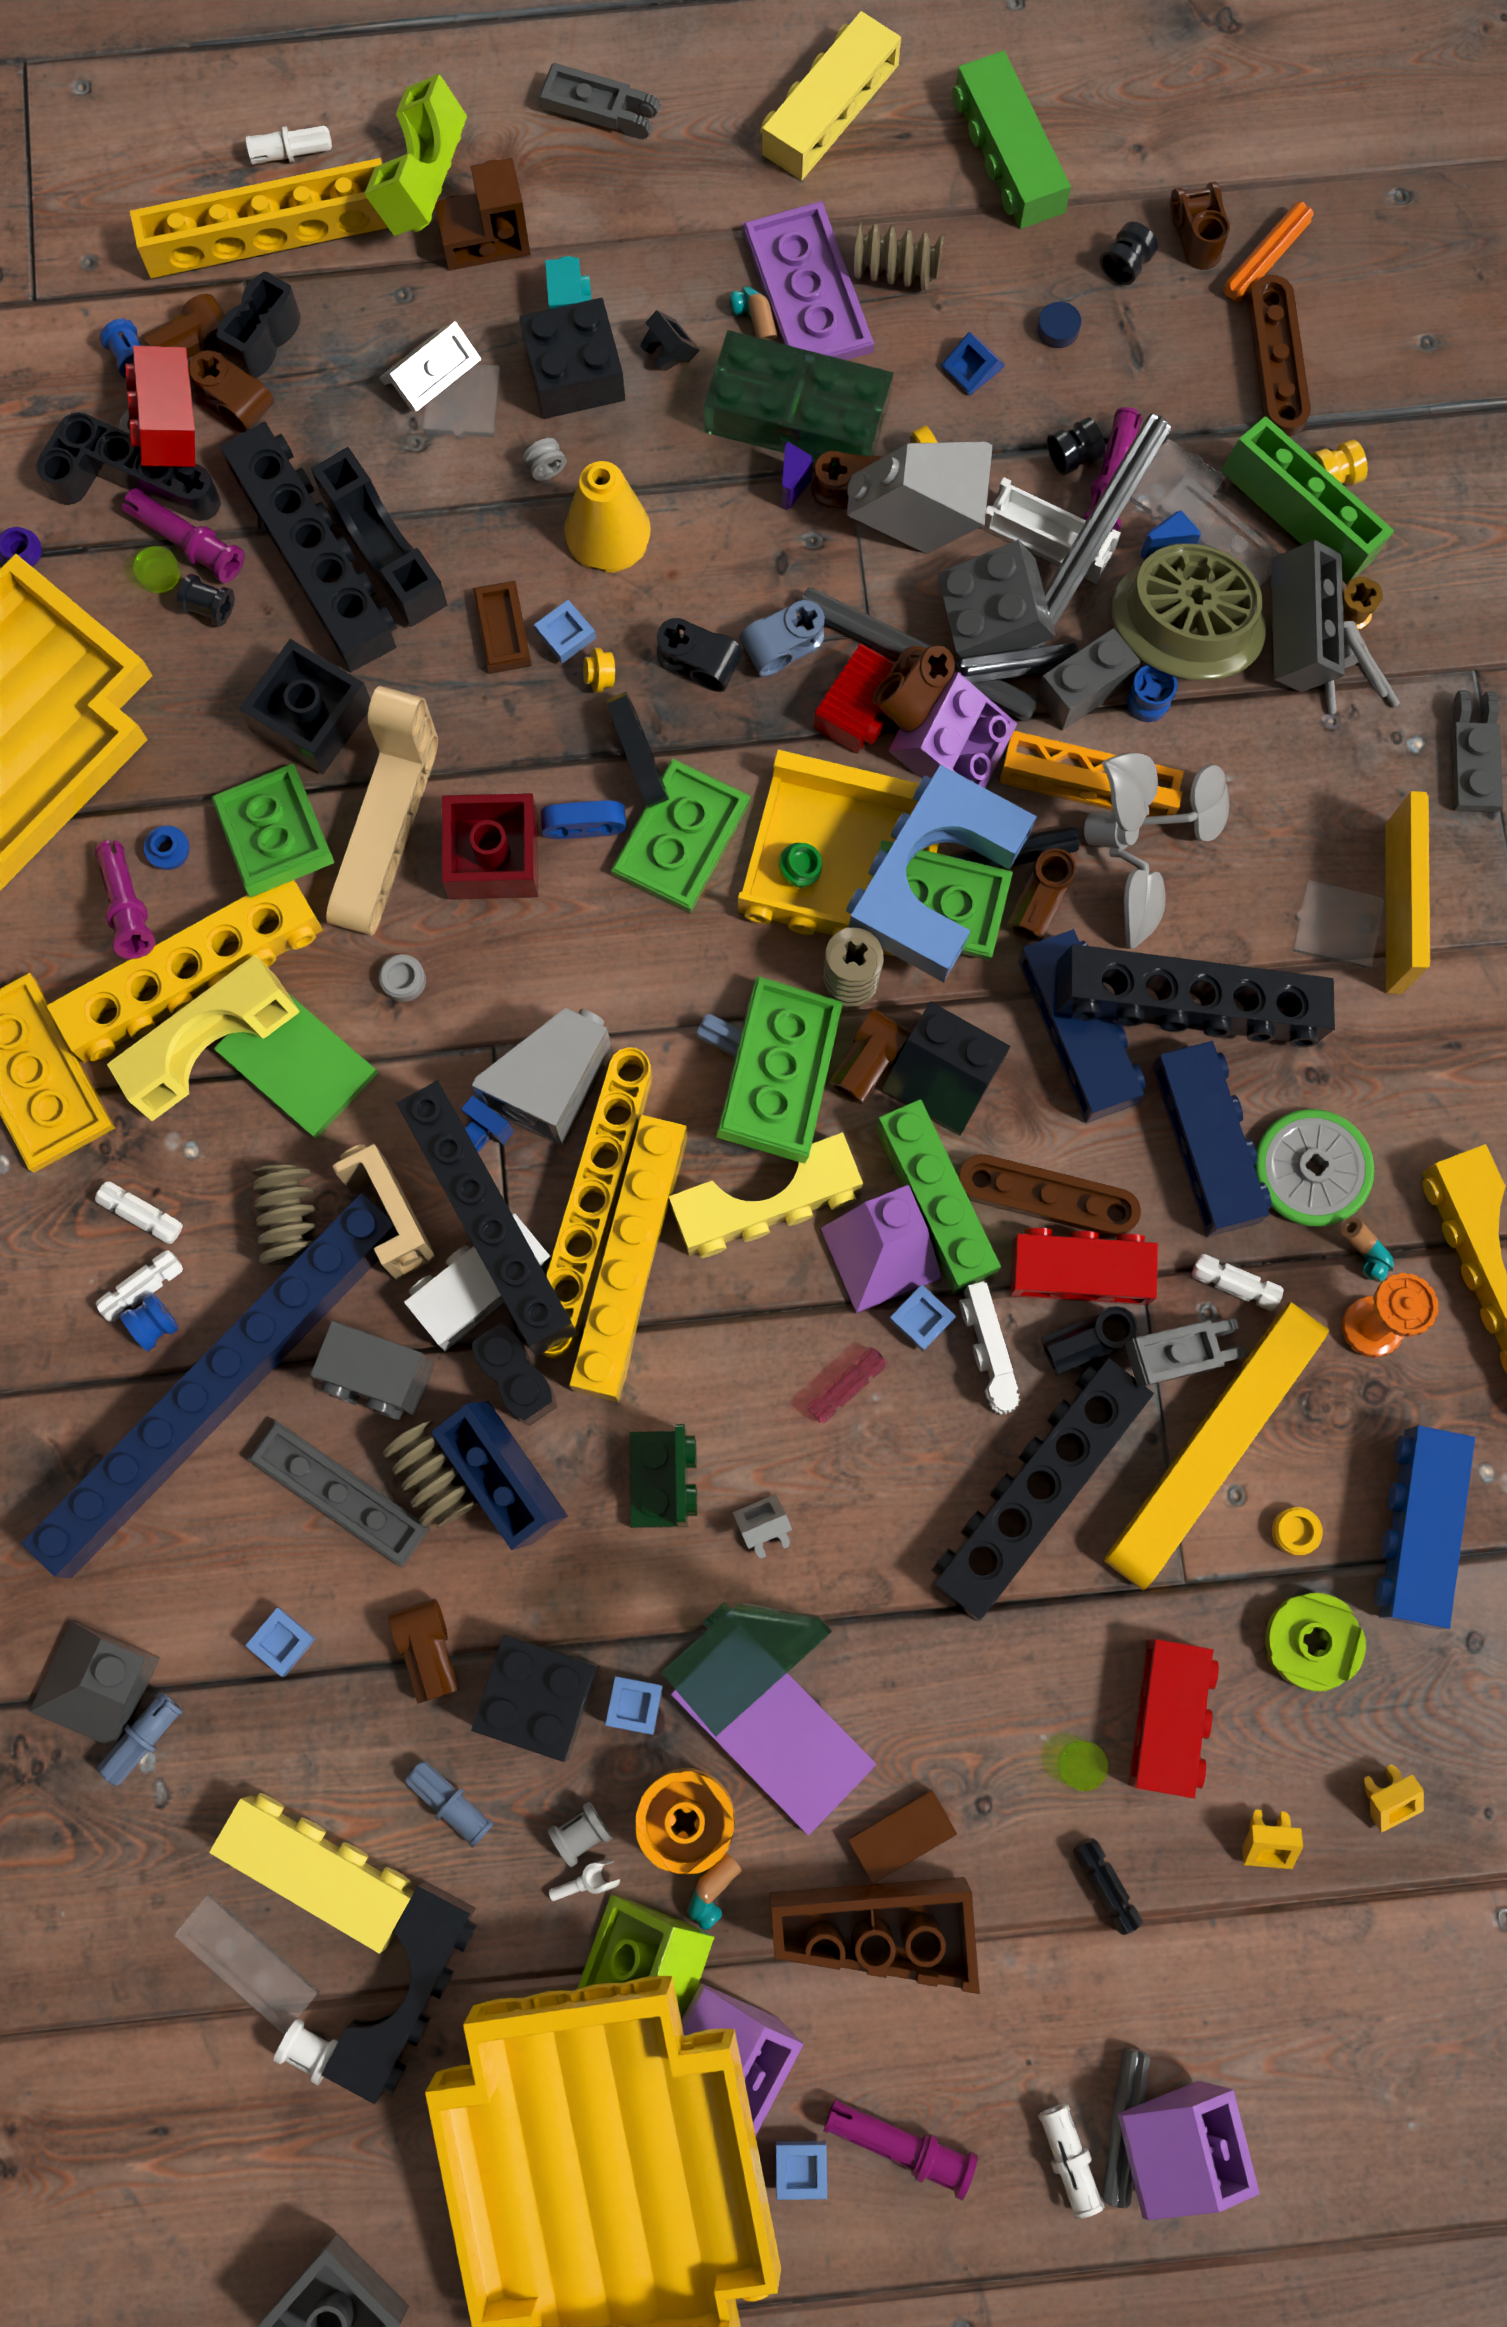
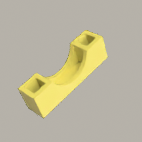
M255 954L169 1019L162 1022L142 1039L127 1048L107 1065L127 1100L147 1118L154 1121L189 1095L191 1069L198 1056L208 1045L225 1035L238 1032L251 1033L264 1039L300 1011L277 976Z
M842 1132L812 1143L806 1163L798 1162V1168L793 1180L782 1192L772 1198L762 1201L739 1200L725 1193L712 1180L669 1196V1201L689 1256L699 1253L701 1258H706L727 1249L725 1243L743 1237L744 1242L759 1239L770 1233L769 1226L785 1220L788 1226L802 1223L814 1216L812 1210L829 1205L831 1210L845 1207L857 1200L855 1195L861 1193L863 1182Z

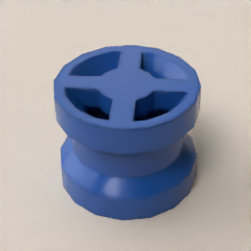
M152 1292L143 1297L142 1304L135 1310L127 1309L120 1314L125 1327L147 1352L156 1347L157 1339L164 1334L172 1335L179 1330L174 1317Z

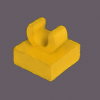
M1392 1764L1386 1767V1775L1392 1783L1391 1786L1379 1788L1370 1776L1364 1778L1365 1793L1370 1799V1817L1381 1833L1424 1811L1423 1788L1413 1774L1402 1779L1400 1771Z
M1256 1809L1250 1820V1830L1242 1846L1243 1864L1245 1866L1293 1869L1303 1849L1301 1828H1290V1816L1284 1811H1281L1278 1816L1277 1826H1266L1262 1820V1810Z

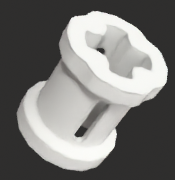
M297 2019L285 2034L273 2061L278 2064H282L285 2061L311 2075L310 2082L318 2086L324 2078L321 2075L338 2041L334 2039L330 2042L325 2041L304 2029V2022Z

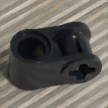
M681 618L668 619L658 628L657 659L664 669L695 681L708 690L715 692H724L743 653L739 643L726 635L713 633ZM680 630L684 631V635L680 634ZM677 642H679V644L677 645L676 649H675V648H671V647H674Z

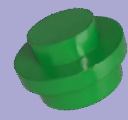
M793 843L780 853L778 869L787 883L795 887L804 888L812 885L820 877L822 858L818 850L812 845Z

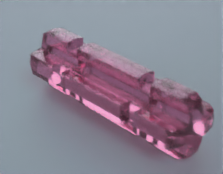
M873 1347L868 1348L858 1357L856 1365L853 1363L849 1365L825 1387L826 1392L823 1395L819 1393L808 1403L807 1409L809 1413L819 1423H826L837 1412L835 1409L838 1406L842 1408L869 1383V1377L875 1378L886 1367L887 1362L879 1351Z

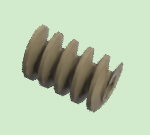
M860 222L853 258L854 276L857 279H861L867 267H869L871 280L877 282L883 271L886 270L888 283L893 285L899 274L903 273L904 285L908 288L912 286L916 276H919L921 289L926 291L932 280H937L945 235L940 234L935 245L930 246L928 232H923L918 243H913L911 229H907L902 239L897 240L895 226H890L883 238L880 237L878 223H873L868 234L865 235L863 234L862 222Z
M846 928L838 931L829 940L826 947L823 983L827 989L828 997L843 1002L842 1006L859 1007L866 1004L877 991L884 962L883 949L879 940L871 932L861 928Z
M269 1165L256 1168L251 1172L260 1178L253 1182L252 1187L255 1193L261 1196L254 1201V1207L257 1211L264 1213L257 1217L256 1226L258 1229L266 1231L258 1236L257 1244L262 1248L269 1249L260 1254L259 1262L266 1265L293 1264L314 1242L305 1240L304 1234L317 1229L316 1224L302 1220V1216L315 1211V1206L301 1203V1198L311 1195L313 1188L299 1185V1180L311 1176L312 1172L310 1169L300 1168L295 1165Z
M428 1421L395 1438L385 1448L383 1456L386 1460L400 1459L392 1468L394 1476L398 1477L409 1475L401 1485L404 1493L418 1492L410 1502L411 1507L415 1510L428 1508L421 1516L420 1523L422 1526L437 1525L436 1528L465 1515L477 1507L479 1502L477 1499L463 1502L461 1497L469 1488L466 1483L453 1484L452 1480L458 1475V1471L455 1467L444 1468L443 1464L448 1457L444 1451L435 1452L434 1447L438 1444L437 1440L433 1435L427 1436L424 1432L433 1422Z

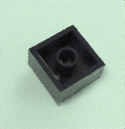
M603 297L519 316L524 347L543 419L626 401L623 371Z
M289 639L239 710L252 732L319 773L324 774L368 713L371 699L362 681L294 640Z
M504 1635L471 1731L561 1762H566L569 1760L600 1665L511 1635Z

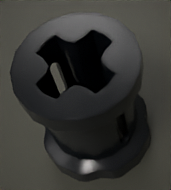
M190 573L183 579L179 587L176 606L178 611L187 614L193 611L210 618L212 624L221 627L232 613L235 596L232 589L227 587L215 588L202 583L199 576Z

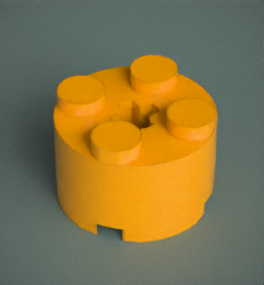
M695 1768L675 1769L658 1777L643 1794L637 1807L635 1818L636 1837L644 1855L658 1868L676 1874H697L715 1865L728 1850L735 1825L734 1806L725 1787L712 1775ZM681 1808L685 1813L692 1810L697 1813L698 1816L694 1821L695 1831L690 1833L685 1827L679 1831L674 1828L678 1818L675 1812L677 1809Z

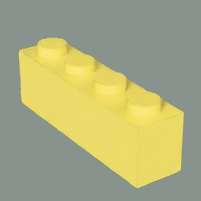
M860 11L850 25L844 24L828 51L818 54L806 77L801 82H795L789 89L786 99L779 109L771 111L764 119L760 130L762 134V155L802 181L899 66L901 36Z
M259 1793L256 1798L252 1795L240 1798L209 1853L380 1954L384 1951L395 1935L394 1931L414 1893L413 1890L408 1888L411 1881L403 1874L389 1867H385L383 1872L365 1863L369 1856L349 1843L343 1842L338 1847L323 1838L326 1830L318 1824L303 1817L297 1823L282 1814L284 1805L268 1795Z

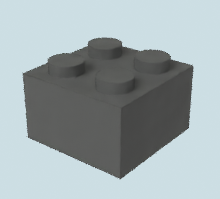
M1019 540L937 573L956 653L960 657L1026 649L1056 638L1036 558Z
M331 1321L310 1376L323 1383L320 1391L329 1394V1396L356 1405L358 1398L367 1400L365 1407L372 1409L373 1412L400 1421L402 1413L413 1417L416 1416L435 1364L422 1352Z
M336 2233L270 2308L257 2327H399L409 2305Z

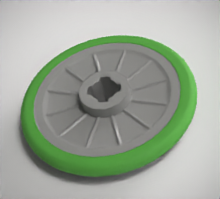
M1304 1109L1288 1113L1277 1119L1267 1128L1256 1148L1257 1164L1254 1165L1259 1182H1264L1268 1187L1272 1202L1271 1207L1277 1213L1295 1223L1306 1226H1328L1339 1223L1357 1212L1371 1191L1374 1180V1161L1370 1147L1361 1132L1352 1123L1335 1113L1319 1109ZM1310 1159H1313V1162L1322 1167V1171L1318 1176H1315V1173L1306 1168V1164Z

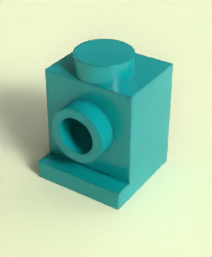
M563 256L558 259L545 260L549 309L592 300L590 276L581 275L579 257Z

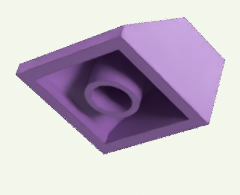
M909 1185L869 1200L820 1229L856 1314L916 1290L921 1285L926 1286L942 1278L928 1228Z

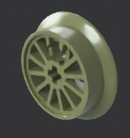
M1175 544L1161 548L1151 554L1143 564L1128 572L1121 579L1113 593L1111 615L1116 631L1137 657L1167 674L1191 680L1226 678L1250 666L1257 659L1264 646L1266 622L1262 611L1260 587L1252 573L1241 562L1216 548L1200 544Z

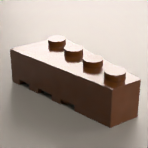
M965 1877L769 1892L775 1959L840 1970V1968L866 1972L867 1975L883 1978L893 1976L916 1980L918 1984L935 1987L939 1984L961 1988L964 1992L980 1994L972 1891Z

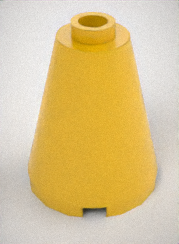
M607 461L591 463L585 467L580 475L565 522L567 545L571 555L586 568L605 569V573H616L630 568L643 557L647 549L651 530L649 517L623 473L616 465Z

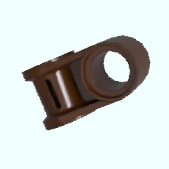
M1216 181L1209 182L1205 188L1184 191L1182 188L1173 189L1170 198L1171 216L1174 226L1178 230L1187 262L1200 270L1214 268L1221 260L1230 231V223L1225 213L1218 183Z
M206 350L197 353L191 359L189 372L192 380L196 383L195 390L198 399L203 405L220 415L240 433L251 429L273 405L274 398L262 382L239 369L220 353Z
M828 451L822 454L817 459L814 469L815 477L811 486L813 498L821 506L827 508L848 509V485L851 475L883 457L862 456L838 451ZM835 462V463H836V469H835V470H831V468H832V463ZM829 489L833 490V495L831 497L828 496Z
M922 646L905 648L900 653L898 660L887 677L876 688L872 698L873 704L902 731L911 732L926 720L931 707L946 684L951 680L955 668L953 655L944 646H930L926 649Z

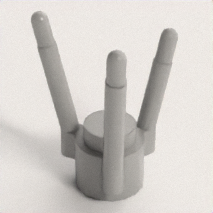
M1345 621V668L1359 662L1377 694L1383 698L1386 696L1392 707H1398L1400 702L1369 653L1354 621ZM1334 680L1324 684L1328 713L1331 715L1337 711Z

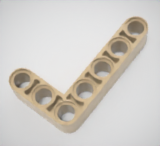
M378 686L375 689L368 710V725L380 754L333 887L326 913L328 924L371 936L376 932L438 747V736L426 700L420 696L383 686Z

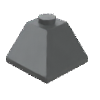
M71 1620L29 1712L114 1748L126 1734L124 1727L127 1724L130 1725L160 1657Z

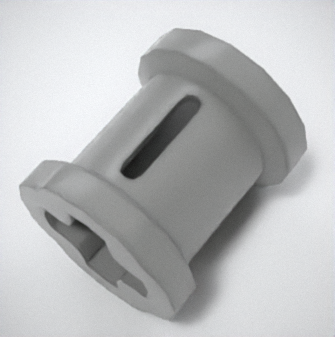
M590 1802L583 1805V1812L558 1828L554 1825L548 1829L555 1847L570 1867L578 1863V1856L601 1840L607 1843L613 1839L602 1817Z

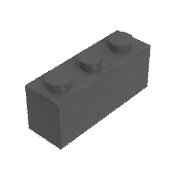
M1312 540L1271 559L1272 579L1270 586L1273 610L1271 627L1273 631L1274 656L1272 668L1274 680L1300 692L1345 676L1342 554L1316 540Z

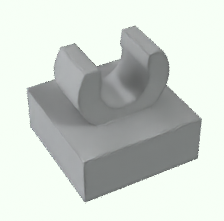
M776 1494L732 1512L747 1548L753 1547L759 1558L766 1557L763 1543L775 1537H778L784 1549L789 1547L790 1540L787 1532L791 1531L792 1528Z

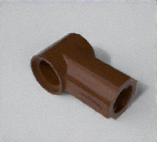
M200 294L187 301L181 311L182 315L142 335L147 346L186 347L187 359L206 350L220 353L223 351L217 339V330L225 314L213 295Z
M1053 848L1046 850L1038 857L1034 870L1006 925L1016 935L1029 941L1039 942L1044 939L1075 875L1076 866L1071 854L1065 850ZM1048 866L1057 867L1063 872L1065 879L1059 882L1049 881L1042 874V869Z
M874 1008L853 1039V1047L831 1078L829 1085L846 1099L862 1105L878 1083L887 1066L892 1067L897 1061L912 1032Z
M433 1598L390 1612L388 1619L392 1637L399 1654L404 1655L417 1704L459 1691L453 1665L445 1643L448 1640L447 1628L437 1599Z

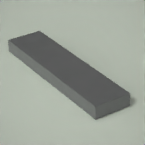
M278 1421L274 1422L248 1458L254 1465L402 1568H404L431 1529L429 1526H422L420 1520Z

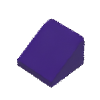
M788 441L785 443L781 505L786 511L792 507L811 482L813 463L811 455Z

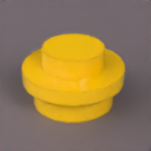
M592 648L590 657H584L583 660L585 684H591L594 693H602L604 688H613L615 682L614 656L612 652H603L601 648Z

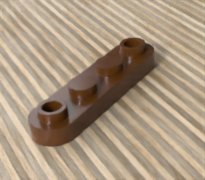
M1267 275L1256 281L1248 300L1264 417L1269 418L1286 435L1291 437L1303 430L1311 412L1295 295L1292 285L1285 278L1278 275ZM1264 301H1270L1274 305L1268 306L1264 303ZM1280 415H1287L1291 420L1283 419Z
M978 1154L968 1158L963 1163L958 1174L969 1200L1111 1237H1117L1119 1234H1128L1138 1224L1141 1217V1207L1138 1199L1125 1189L991 1155ZM978 1173L984 1174L989 1180V1185L983 1188L977 1187L973 1183L972 1177ZM1108 1208H1118L1122 1212V1220L1118 1222L1112 1221L1107 1215Z

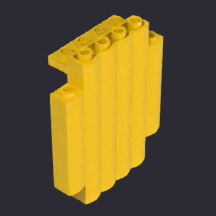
M17 554L0 569V891L148 740L138 724L120 709L152 677L145 662Z
M648 1976L625 1983L595 1984L573 1991H547L525 1998H499L473 2005L463 2023L471 2065H460L436 2072L425 2091L472 2327H741L736 2299L742 2298L746 2301H758L770 2294L778 2293L781 2264L735 2029H708L684 2036L673 1976Z

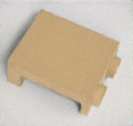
M365 1144L357 1145L341 1154V1161L332 1166L336 1175L351 1192L373 1182L399 1233L398 1236L374 1248L382 1266L398 1280L437 1260L438 1258L390 1164L376 1145L373 1144L369 1147H366Z

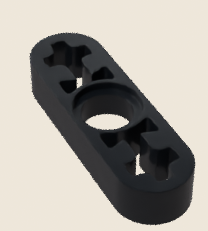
M623 692L607 699L606 703L647 807L651 808L670 800L641 722L628 693Z

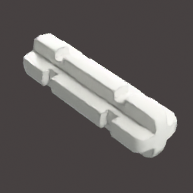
M110 1181L104 1182L96 1193V1203L111 1212L115 1211V1214L144 1231L152 1232V1235L167 1244H172L181 1233L183 1228L181 1222L166 1213L162 1215L163 1212L129 1192L126 1193L125 1190Z
M169 1250L163 1251L152 1259L153 1265L149 1267L144 1265L118 1284L116 1292L111 1293L109 1291L99 1298L95 1303L98 1311L107 1321L114 1322L119 1319L120 1314L126 1310V1307H135L143 1301L144 1296L150 1292L154 1293L161 1288L163 1280L167 1279L170 1281L182 1272L183 1267L177 1257Z
M1202 1254L1197 1258L1192 1270V1277L1206 1284L1213 1282L1215 1283V1288L1245 1301L1256 1300L1257 1306L1269 1311H1273L1278 1307L1283 1296L1284 1289L1281 1286L1270 1281L1262 1283L1260 1282V1277L1226 1263L1222 1266L1219 1264L1218 1259L1206 1254Z

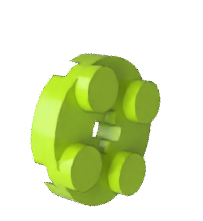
M1306 1593L1290 1597L1282 1602L1281 1606L1273 1612L1268 1621L1265 1633L1267 1659L1270 1666L1285 1681L1295 1687L1309 1691L1334 1689V1687L1340 1686L1343 1682L1350 1680L1356 1675L1363 1663L1366 1652V1638L1363 1629L1359 1628L1358 1621L1352 1613L1354 1612L1350 1607L1334 1596L1324 1593ZM1314 1628H1318L1321 1630L1320 1638L1327 1641V1647L1325 1650H1316L1313 1656L1308 1653V1645L1303 1643V1638L1305 1634H1311Z

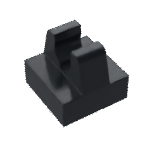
M656 310L645 322L649 330L641 343V348L653 354L659 346H662V353L654 362L658 368L667 371L683 360L689 363L700 351L676 319Z

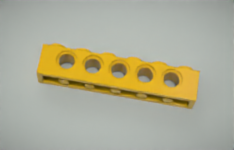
M377 158L131 210L130 216L137 249L150 278H156L388 228L364 195L374 168L381 165L382 160Z
M292 880L250 898L249 895L242 897L155 945L153 950L146 956L126 961L48 1004L47 1008L71 1051L84 1063L90 1060L99 1061L111 1055L116 1049L115 1046L127 1039H137L146 1036L156 1028V1023L171 1015L173 1016L255 954L269 967L276 961L277 956L291 948L297 950L306 947L315 940L316 934L324 930L295 880ZM266 921H279L278 927L272 933H259L261 926ZM239 942L235 953L230 956H220V951L225 944ZM189 964H198V970L195 975L188 979L180 978L184 967ZM158 986V991L151 1000L140 1001V996L147 987ZM117 1008V1014L111 1022L100 1024V1018L106 1010Z

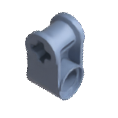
M810 600L797 601L769 617L751 623L740 633L739 639L761 677L771 676L792 662L815 652L821 647L824 641L823 627L825 616L817 603Z

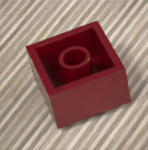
M533 793L442 796V883L449 900L539 897L538 812Z

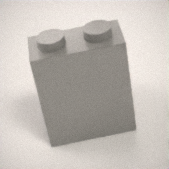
M987 442L907 443L851 475L848 485L847 516L928 554L985 525L993 445Z
M564 1008L475 1078L472 1088L477 1098L501 1117L563 1147L613 1053L608 1029L603 1026L604 1020L585 1009H580L576 1013Z

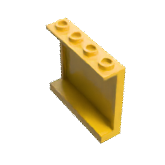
M778 749L773 766V779L743 890L739 892L738 913L745 914L746 919L759 924H770L771 921L787 924L790 930L804 935H812L816 931L832 935L833 937L838 931L849 928L851 914L846 912L847 906L859 887L866 890L870 884L872 876L868 872L878 854L881 840L894 843L896 839L891 837V833L903 812L911 815L918 802L913 800V796L920 783ZM939 843L930 845L922 850L937 853ZM790 844H810L821 855L822 871L820 877L808 887L799 888L790 885L779 872V855ZM883 949V954L894 956Z

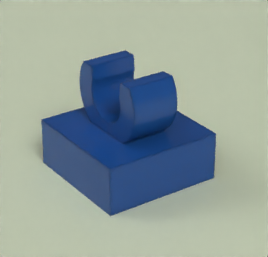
M473 1095L461 1109L467 1119L471 1121L465 1130L478 1153L485 1146L490 1136L504 1145L514 1132L507 1120Z

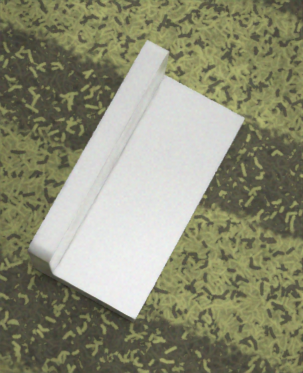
M454 322L441 327L382 374L379 379L384 385L392 383L411 411L415 412L480 361L481 358L457 323Z

